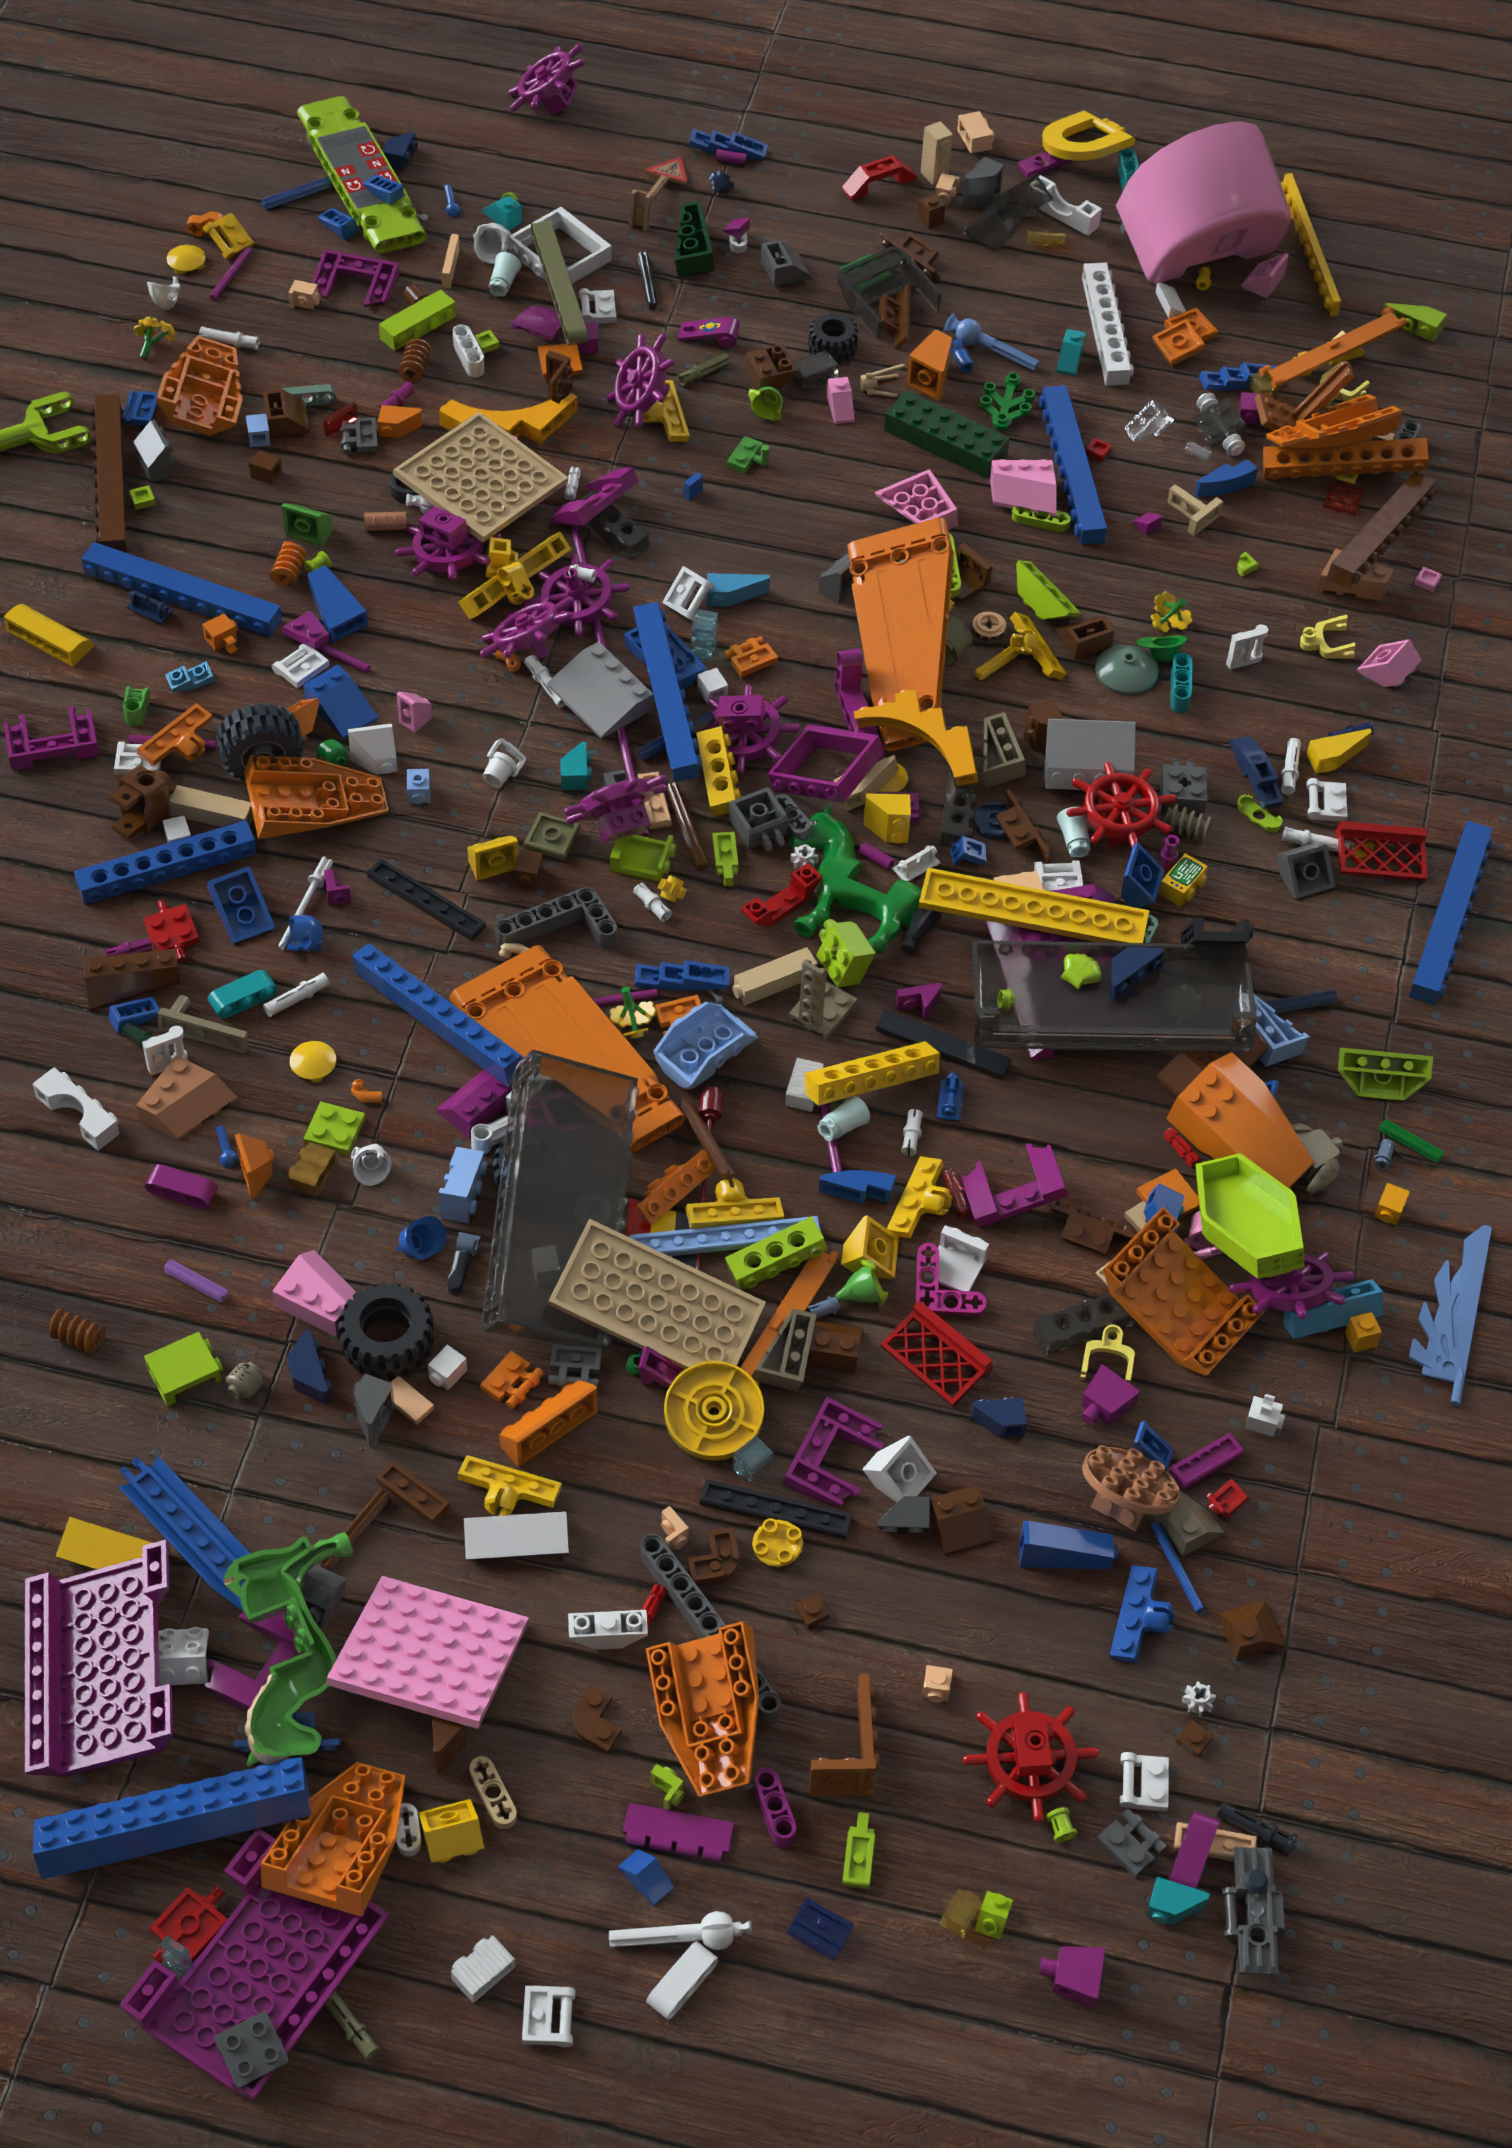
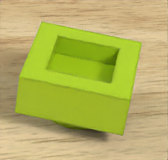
M491 330L474 336L483 354L500 348L499 341Z
M149 485L129 490L135 510L156 505Z

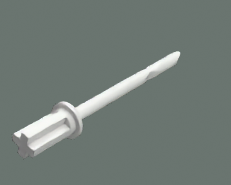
M322 857L313 875L308 877L311 885L295 915H302L316 888L324 887V870H330L333 864L331 859ZM289 926L278 945L282 950H284L290 938Z

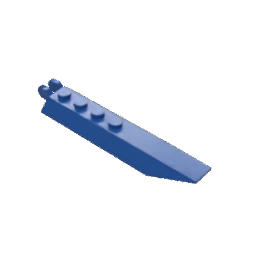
M159 1456L151 1467H147L138 1457L132 1460L133 1465L140 1472L136 1477L128 1468L122 1467L119 1471L129 1484L121 1485L118 1488L216 1593L244 1612L241 1599L224 1584V1576L228 1567L236 1559L251 1553ZM244 1580L239 1582L240 1587H242L243 1583L245 1582Z

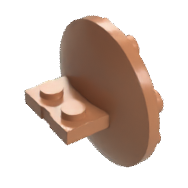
M1100 1445L1097 1449L1090 1451L1086 1455L1082 1465L1084 1477L1097 1491L1091 1507L1108 1517L1110 1516L1118 1520L1119 1523L1134 1531L1139 1528L1144 1514L1158 1515L1172 1511L1179 1501L1180 1488L1172 1476L1164 1470V1464L1155 1460L1151 1461L1144 1457L1139 1450L1133 1448L1128 1451Z

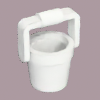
M503 738L498 739L487 754L489 763L483 774V779L490 786L501 788L510 775L515 777L526 761V757L510 742ZM501 745L508 753L516 757L519 763L516 765L515 761L508 755L495 752L498 746Z

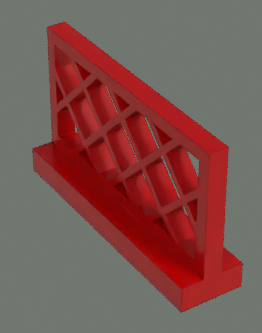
M1341 821L1335 831V838L1338 839L1340 874L1426 881L1425 839L1427 837V828ZM1344 840L1352 841L1356 847L1351 851L1344 845ZM1366 842H1373L1378 849L1372 853L1364 844ZM1394 844L1399 851L1393 854L1385 846ZM1409 846H1419V854L1414 856L1407 848ZM1359 848L1368 856L1363 862L1354 854ZM1382 851L1390 859L1383 863L1375 855ZM1402 852L1411 860L1406 865L1397 858ZM1350 857L1358 866L1356 868H1347L1345 861ZM1371 859L1379 868L1371 870L1366 863ZM1393 861L1400 870L1393 872L1387 865ZM1413 863L1420 868L1421 874L1413 873L1408 867Z
M920 1300L913 1306V1311L880 1344L881 1348L952 1407L984 1375L987 1376L993 1370L992 1360ZM915 1320L921 1325L922 1333H907V1326ZM922 1338V1349H908V1339ZM925 1338H937L940 1348H925ZM894 1339H905L904 1350H894L889 1345ZM954 1352L958 1356V1363H943V1353ZM940 1353L941 1364H926V1354ZM923 1354V1365H912L908 1361V1355ZM972 1367L977 1371L972 1378H961V1368ZM958 1368L959 1379H944V1369ZM941 1369V1380H930L926 1375V1370ZM959 1384V1392L952 1398L945 1392L944 1385Z

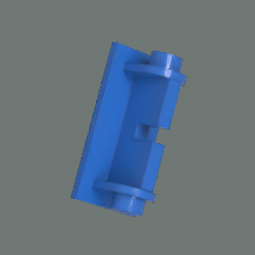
M950 1073L946 1080L941 1079L937 1119L960 1121L964 1082H960V1078L956 1073Z

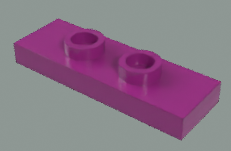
M1046 151L1017 162V168L1026 178L1074 160L1058 158Z
M1228 1433L1171 1466L1169 1472L1185 1490L1242 1457L1245 1451L1232 1434Z

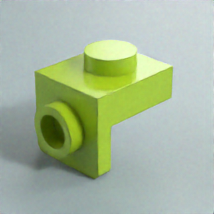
M656 1764L651 1771V1783L667 1793L664 1798V1809L670 1810L673 1805L677 1806L684 1796L683 1780L678 1778L672 1769L668 1767L663 1768Z
M987 1891L975 1931L1001 1939L1013 1899Z

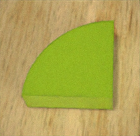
M1244 552L1238 561V573L1243 577L1257 570L1259 564L1247 552Z

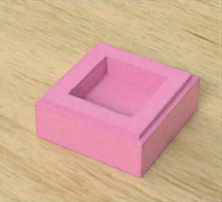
M1423 567L1414 585L1434 592L1442 578V574Z

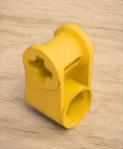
M520 562L511 563L498 570V579L507 594L508 600L512 604L519 605L524 600H529L533 597L534 588Z

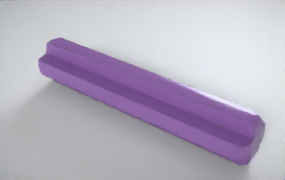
M169 1260L164 1266L165 1273L218 1302L223 1303L229 1295L227 1289L174 1260Z

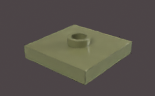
M539 812L523 847L526 850L543 853V855L565 861L581 829V824L574 823L568 825L566 819Z

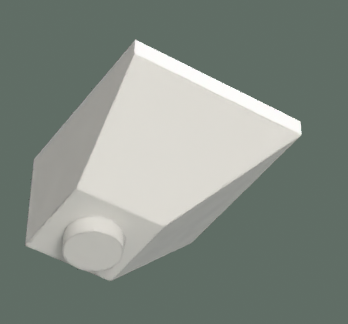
M392 724L348 729L352 762L376 775L398 772Z
M907 1436L878 1451L862 1469L875 1488L895 1502H898L904 1496H918L936 1475V1471L911 1436Z

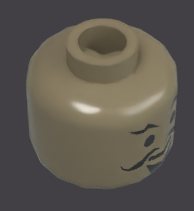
M251 1362L239 1363L226 1377L227 1391L236 1399H239V1397L250 1399L263 1384L262 1371Z

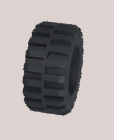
M386 1282L379 1283V1286L375 1287L369 1285L365 1287V1291L361 1292L359 1290L353 1294V1300H347L344 1309L340 1313V1323L338 1325L342 1352L345 1353L348 1363L353 1364L354 1369L360 1373L364 1370L365 1374L373 1377L377 1375L380 1379H387V1376H394V1379L397 1376L402 1377V1373L410 1374L415 1371L416 1365L420 1367L425 1362V1357H428L432 1351L434 1328L431 1308L427 1302H424V1297L420 1293L416 1292L414 1294L413 1288L408 1286L402 1288L399 1283L386 1285ZM384 1319L398 1320L409 1327L402 1337L391 1342H377L364 1334L369 1326Z

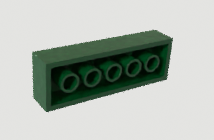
M907 390L886 412L885 432L986 479L991 474L992 460H1001L1008 456L1009 437Z

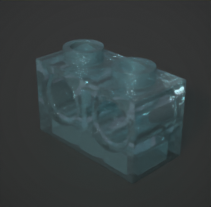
M697 609L692 624L691 651L699 658L712 660L717 644L718 613Z

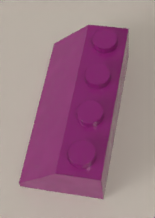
M522 1057L525 1074L509 1087L483 1069L440 1105L436 1112L470 1138L471 1130L475 1125L487 1124L507 1107L505 1097L535 1067Z

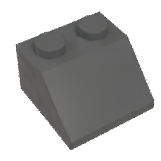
M849 553L845 554L840 560H836L832 567L824 571L819 577V592L838 604L853 591L852 584L854 581L850 571Z
M1315 842L1276 854L1280 876L1295 899L1335 887L1327 844Z
M364 1374L361 1382H356L352 1395L355 1397L354 1408H356L357 1419L369 1446L375 1449L395 1409L393 1386L390 1382Z

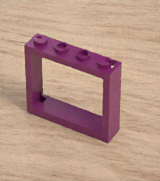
M808 724L781 759L768 772V777L774 791L844 803L885 752L878 735ZM815 747L859 754L837 783L793 775Z

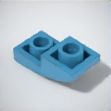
M207 661L189 670L182 666L165 674L173 692L199 688L216 681Z

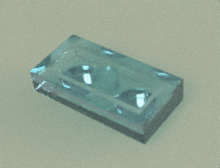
M166 1936L160 1943L163 1953L162 1957L167 1964L165 1967L175 1973L177 1977L180 1974L185 1976L193 1965L190 1952Z

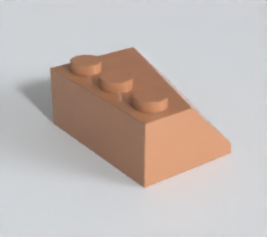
M176 1055L137 1103L136 1108L140 1122L179 1141L198 1128L203 1120L211 1115L215 1116L221 1112L222 1107L228 1103H234L238 1098L216 1074Z

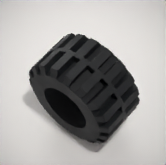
M825 313V315L821 314L818 318L813 319V322L810 324L808 342L809 352L812 353L813 357H817L818 361H824L827 364H837L838 362L844 363L845 360L849 361L852 356H855L858 343V327L852 318L846 317L844 314Z

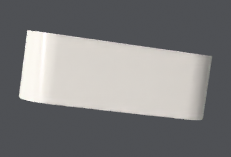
M466 325L455 326L453 328V345L467 374L471 377L482 376L484 374V356L474 335Z
M695 1941L656 1985L646 2002L663 2017L670 2020L712 1972L719 1960L718 1957L698 1941Z

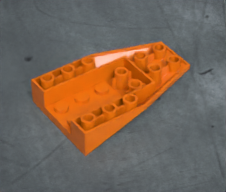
M254 755L249 756L244 775L258 839L327 828L386 814L389 811L381 777L316 758L275 756L274 762L270 763L272 757L259 755L256 757V763L254 764Z
M743 1621L718 1628L719 1634L680 1645L667 1642L646 1648L660 1727L699 1797L750 1784L759 1707V1689L753 1626Z
M356 1762L310 1798L312 1815L288 1821L260 1863L262 1887L362 1917L397 1839L405 1775Z

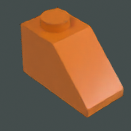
M381 405L378 418L379 437L401 438L422 427V409Z

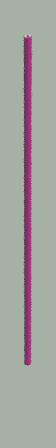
M570 524L576 554L579 556V563L587 564L579 526ZM600 618L592 622L596 642H600L606 648ZM624 726L617 730L629 780L636 778ZM648 828L640 833V835L649 837Z

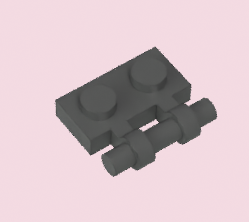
M375 417L355 418L356 424H350L346 420L342 422L340 427V435L342 436L341 448L345 455L351 454L353 447H357L358 453L378 452Z
M553 1344L550 1370L559 1371V1376L549 1375L548 1385H558V1388H564L568 1384H574L581 1380L594 1384L598 1389L599 1379L589 1378V1374L600 1373L602 1348ZM567 1372L581 1373V1377H569Z
M1128 1808L1121 1815L1128 1824L1123 1827L1115 1820L1097 1836L1096 1841L1136 1878L1154 1861L1155 1857L1149 1850L1155 1848L1161 1854L1167 1848V1845L1161 1840V1836L1156 1831L1152 1832L1143 1823L1144 1819L1139 1814L1135 1815ZM1135 1830L1145 1839L1142 1844L1131 1835Z

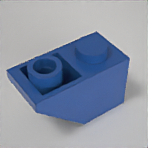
M1159 1183L1149 1193L1143 1213L1149 1221L1164 1206L1177 1220L1184 1210L1182 1205L1184 1195Z

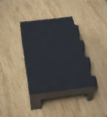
M1194 917L1180 930V952L1235 953L1249 942V938L1253 937V925H1249V919H1244L1231 929L1230 932L1204 931V918Z

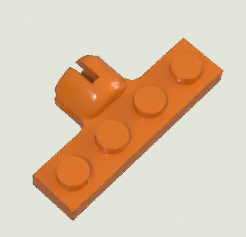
M194 704L138 747L137 755L152 766L156 765L171 752H178L189 762H195L196 758H200L204 753L206 742L195 733L210 723L213 715L199 704Z

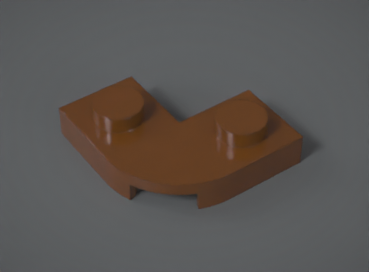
M733 1527L708 1531L712 1554L688 1558L690 1576L696 1585L724 1580L735 1571L738 1564V1548Z
M589 1684L574 1708L573 1725L581 1740L609 1754L622 1734L621 1728L601 1718L612 1702L613 1696Z

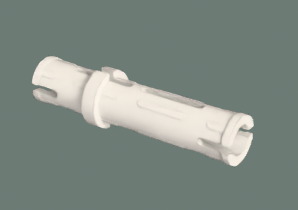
M203 326L199 331V334H202L199 335L201 337L220 343L231 344L236 348L247 347L257 350L259 347V342H256L260 341L259 337L243 335L242 332L232 333Z
M535 655L528 656L524 664L532 672L535 681L543 686L558 708L566 706L547 686V683L552 679L549 670L541 665Z
M1296 738L1289 739L1287 742L1285 768L1281 774L1283 778L1281 791L1286 795H1291L1295 792V783L1299 777L1298 762L1301 741Z
M1288 827L1284 829L1282 841L1301 844V847L1315 842L1327 844L1328 851L1338 852V839L1310 833L1309 830L1301 831ZM1344 840V845L1349 848L1350 841Z
M321 973L307 982L302 981L296 988L263 1004V1008L266 1014L272 1017L305 998L313 997V994L330 986L329 980L324 973Z

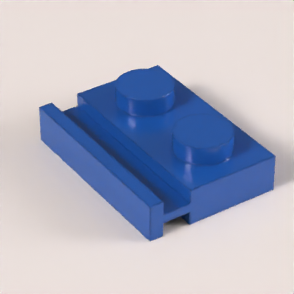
M131 390L122 416L123 424L131 422L132 425L147 426L151 420H154L159 406L156 402L158 393L147 391L137 393Z

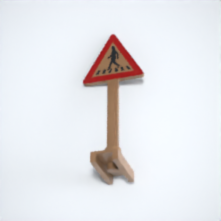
M681 157L645 169V174L659 177V180L648 193L635 189L631 192L629 227L638 225L643 227V231L649 229L651 203L668 181L687 185V177Z

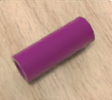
M717 149L716 161L745 166L747 154Z
M864 842L859 849L860 854L888 871L895 863L894 858L867 842Z

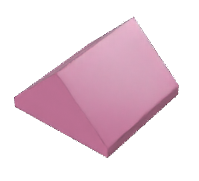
M1284 253L1258 263L1241 286L1244 289L1268 298L1285 276L1289 255Z

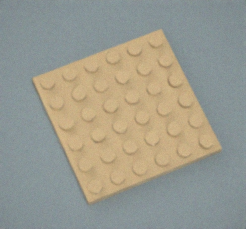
M481 412L476 413L393 470V475L433 506L466 519L468 532L481 542L488 540L568 483L566 475Z

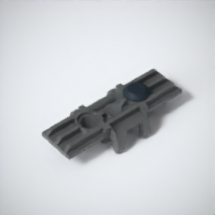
M1234 1847L1235 1887L1222 1889V1896L1225 1898L1227 1927V1930L1224 1931V1938L1238 1941L1240 1974L1278 1976L1277 1936L1283 1937L1285 1935L1283 1893L1276 1891L1274 1885L1272 1848ZM1236 1899L1244 1900V1905L1247 1907L1248 1923L1247 1925H1239L1237 1929ZM1250 1936H1265V1941L1257 1943Z

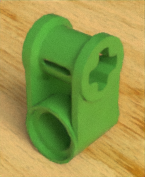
M131 686L126 687L123 710L125 722L129 726H139L144 722L147 707L150 703L149 688L132 689Z

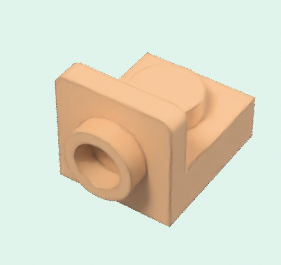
M670 1506L662 1511L661 1526L666 1534L669 1535L665 1538V1543L672 1551L680 1549L687 1543L689 1533L688 1526Z
M927 1665L922 1698L935 1703L948 1702L952 1669Z

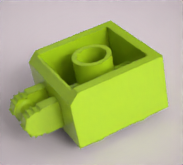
M828 918L824 922V928L819 932V938H821L823 943L817 953V957L837 988L859 985L876 953L856 923L851 921L837 923Z

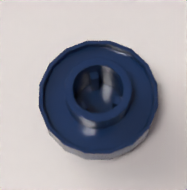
M717 170L716 173L710 171L707 178L711 180L712 189L720 193L723 190L727 191L728 188L733 189L735 183L730 181L731 176L720 170Z

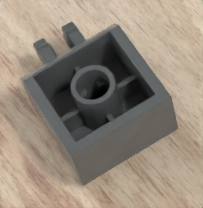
M1174 757L1173 765L1163 764L1160 777V796L1174 794L1177 797V801L1160 805V815H1166L1169 807L1173 809L1178 804L1179 812L1186 807L1187 815L1194 810L1195 817H1198L1201 813H1203L1204 817L1207 803L1206 767L1193 766V759L1188 758L1186 766H1180V758Z
M769 787L729 802V820L748 849L762 844L765 850L769 852L773 849L772 840L776 842L778 847L785 845L783 836L788 834L789 820Z

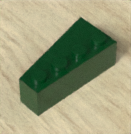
M696 201L681 204L678 243L676 245L677 252L675 255L677 277L715 270L713 252L701 203Z

